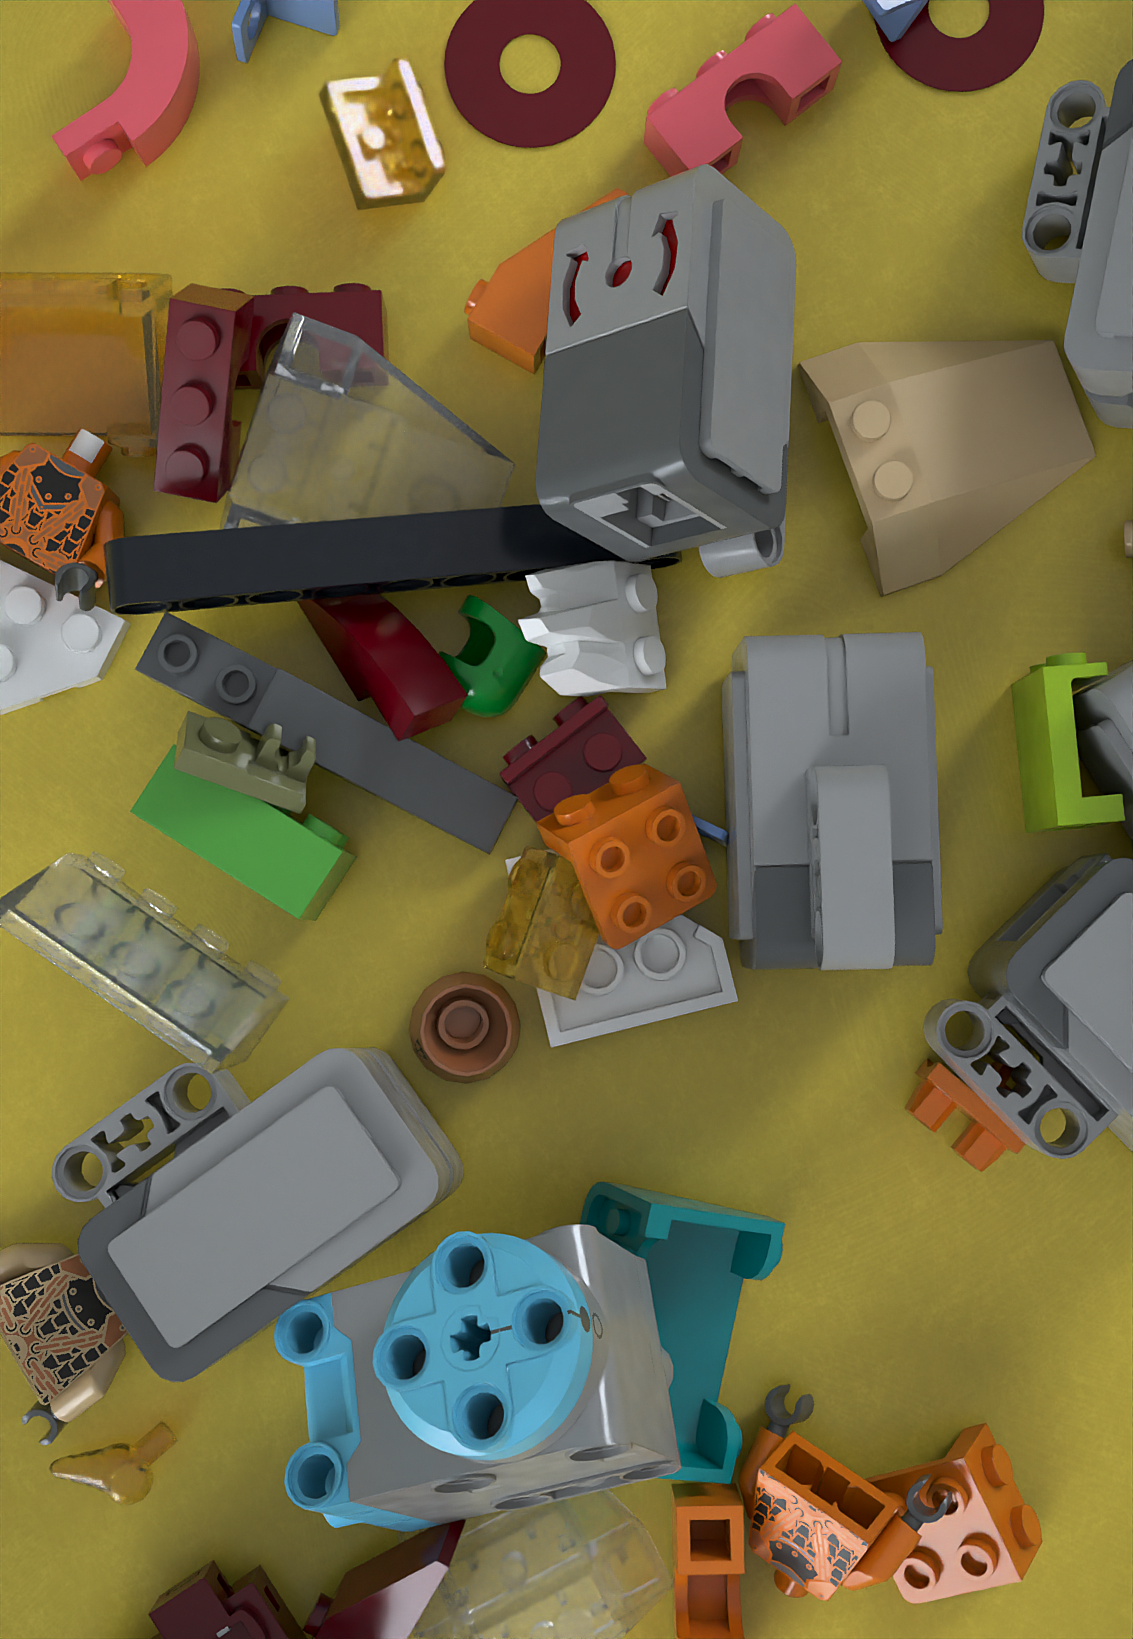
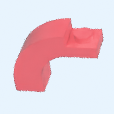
M108 0L114 15L131 38L132 55L128 72L121 85L111 96L52 135L58 148L81 181L91 174H102L112 169L120 161L122 154L130 148H133L144 165L148 166L173 143L188 120L198 91L200 58L194 29L182 0Z

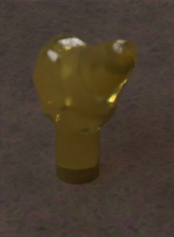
M161 1421L135 1445L117 1443L105 1448L68 1455L53 1461L49 1466V1470L57 1478L82 1483L99 1491L107 1492L110 1499L119 1505H133L144 1500L152 1489L154 1476L150 1465L178 1440L172 1430Z

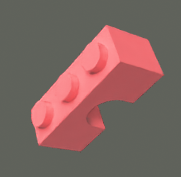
M796 4L792 5L778 17L773 13L767 14L753 25L745 36V42L729 54L724 50L717 52L700 67L693 82L679 92L676 88L667 90L651 104L647 111L644 144L670 177L704 164L714 167L723 174L737 163L743 140L742 135L734 127L726 114V111L731 106L747 100L761 102L771 108L786 126L833 90L842 61Z

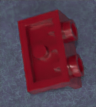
M599 695L590 703L583 696L578 697L554 716L553 720L558 725L557 729L540 742L533 735H530L503 756L508 767L500 772L501 779L511 792L518 797V801L535 822L554 813L555 806L562 800L574 795H587L609 783V778L616 771L630 765H641L647 760V757L608 709L609 704L602 695Z

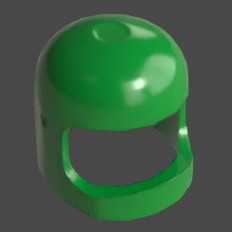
M467 595L458 613L469 623L470 636L457 656L453 657L443 651H439L438 654L445 661L468 695L460 708L481 717H497L509 711L518 701L547 653L538 644L526 641L523 632L492 606L478 597Z

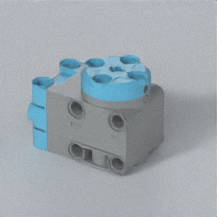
M583 1224L565 1225L543 1231L535 1237L524 1240L515 1236L498 1233L476 1234L471 1231L456 1232L446 1237L439 1244L436 1251L408 1272L301 1300L281 1314L275 1325L274 1342L279 1354L283 1359L304 1367L308 1434L310 1439L309 1443L299 1447L290 1457L285 1469L284 1484L286 1492L295 1505L306 1510L323 1513L328 1523L334 1528L362 1522L401 1532H414L501 1510H515L538 1506L662 1477L677 1472L682 1468L668 1391L673 1379V1364L669 1354L660 1344L647 1263L645 1259L636 1257L600 1234L596 1227Z

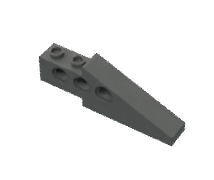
M165 612L135 670L149 679L261 737L270 724L282 726L280 747L287 751H297L302 746L306 736L314 738L316 740V760L314 765L489 855L518 801V797L409 738L398 742L392 730L384 724L280 668L277 669L168 612Z

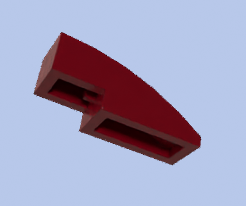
M381 594L297 601L358 702L371 697L398 742L450 722L468 696L445 661L423 634Z

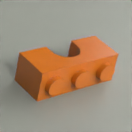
M736 1483L671 1484L674 1639H745L740 1599V1574H745L743 1503Z

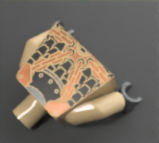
M15 1243L0 1250V1335L38 1399L24 1415L22 1423L25 1425L34 1416L46 1418L51 1425V1429L39 1441L41 1445L46 1446L54 1441L68 1422L74 1420L105 1396L126 1355L123 1338L128 1332L82 1263L79 1253L74 1255L62 1243Z

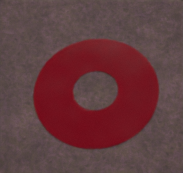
M475 0L463 11L450 33L445 50L444 68L447 87L455 106L476 130L506 145L538 148L554 145L572 138L593 122L610 96L615 78L616 59L613 41L604 21L597 11L585 0ZM532 34L546 38L555 46L560 56L561 67L557 79L549 88L539 93L526 94L514 90L505 82L500 72L499 63L503 49L511 40L522 35Z
M929 0L902 38L894 42L889 41L875 19L874 21L884 49L896 65L906 74L936 89L967 92L993 86L1011 76L1025 63L1033 52L1042 31L1044 0H988L989 16L985 25L977 33L964 38L947 36L934 26L929 15Z

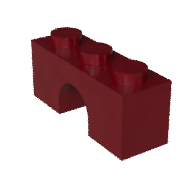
M191 283L169 298L154 491L217 503L236 482L242 422L232 420V401L239 371L249 358L255 296Z
M345 283L334 287L333 292L309 293L307 289L299 286H280L272 289L270 295H253L255 299L249 358L239 371L234 390L266 389L265 367L267 358L278 344L290 339L307 340L320 349V368L328 386L390 383L387 309L381 290H371L368 285L360 283ZM221 288V289H223V290H228V291H233V292H238V293H243V294H245V293H244L243 291H241V290L231 289V288Z

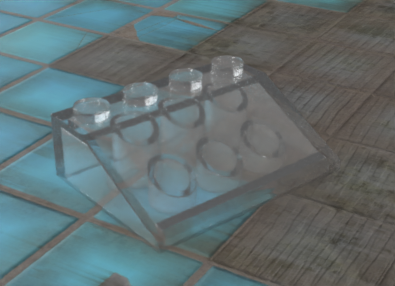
M93 851L89 858L80 854L66 853L0 898L1 928L212 1075L247 1061L290 999L277 990L282 983L278 976L253 960H250L246 967L242 966L225 954L230 946L225 939L199 923L193 931L172 917L178 909L172 902L148 887H145L141 894L120 881L126 871L96 851Z

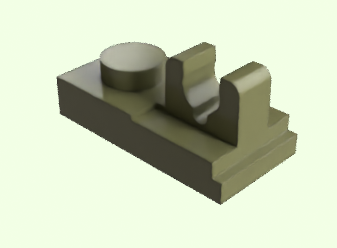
M188 711L178 731L174 769L301 814L306 805L307 776L316 760V740L306 736L302 746L297 751L290 752L279 748L282 736V726L270 724L262 738L258 740L252 738L250 733L239 730L234 724L225 719L217 717L207 718Z

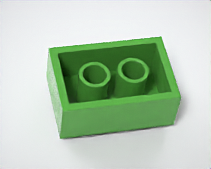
M173 744L130 812L297 919L316 921L357 858L344 849L350 838L311 814H308L305 821L301 822L290 815L291 810L174 769L176 745Z

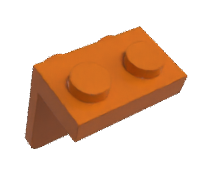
M645 763L642 765H630L616 771L609 778V783L587 795L579 794L562 800L555 806L554 813L536 822L544 844L572 863L603 942L613 949L625 947L709 899L716 891L717 883L681 783Z
M987 1423L964 1428L945 1458L864 1479L900 1503L895 1513L900 1517L908 1509L906 1499L909 1489L922 1475L931 1474L930 1478L919 1490V1496L924 1505L931 1508L939 1507L950 1491L952 1493V1502L944 1516L937 1522L924 1523L917 1532L922 1538L893 1575L902 1596L910 1603L919 1604L1020 1582L1023 1580L1043 1542L1039 1519L1034 1509L1024 1503L1013 1480L1010 1458L1006 1450L1000 1444H996Z

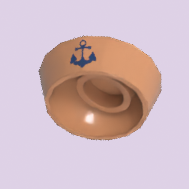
M460 972L443 976L423 990L412 1008L409 1033L413 1050L427 1070L445 1081L468 1084L488 1079L506 1066L517 1048L521 1024L516 1004L503 986L485 975Z

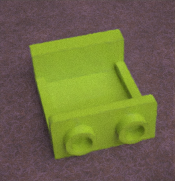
M1065 653L1046 657V663L1030 666L1029 675L1011 684L1025 832L1035 833L1084 829L1125 821L1122 794L1082 797L1072 692L1108 676L1107 662L1087 663L1086 653Z

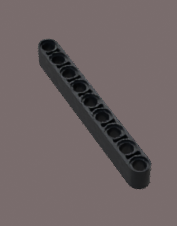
M540 504L132 536L111 540L103 546L110 610L112 613L119 615H144L527 581L526 575L544 569L595 561L651 565V569L665 568L682 562L681 551L636 562L627 561L553 520L545 513Z

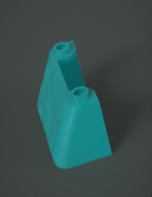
M597 1182L586 1196L580 1224L596 1227L600 1234L636 1257L645 1259L660 1344L669 1354L673 1364V1379L668 1391L682 1468L677 1472L657 1478L731 1484L735 1461L742 1448V1432L731 1411L718 1403L720 1387L743 1278L762 1281L778 1265L783 1251L782 1236L785 1223L765 1215L633 1186Z

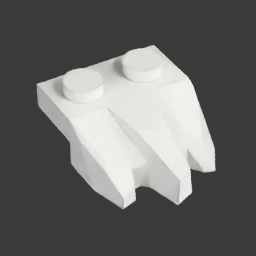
M595 561L544 569L525 576L530 592L540 599L541 608L538 613L519 619L518 622L526 641L547 647L548 658L540 666V677L559 695L594 696L607 692L651 693L667 689L664 672L666 654L660 641L656 611L658 592L652 579L651 565Z

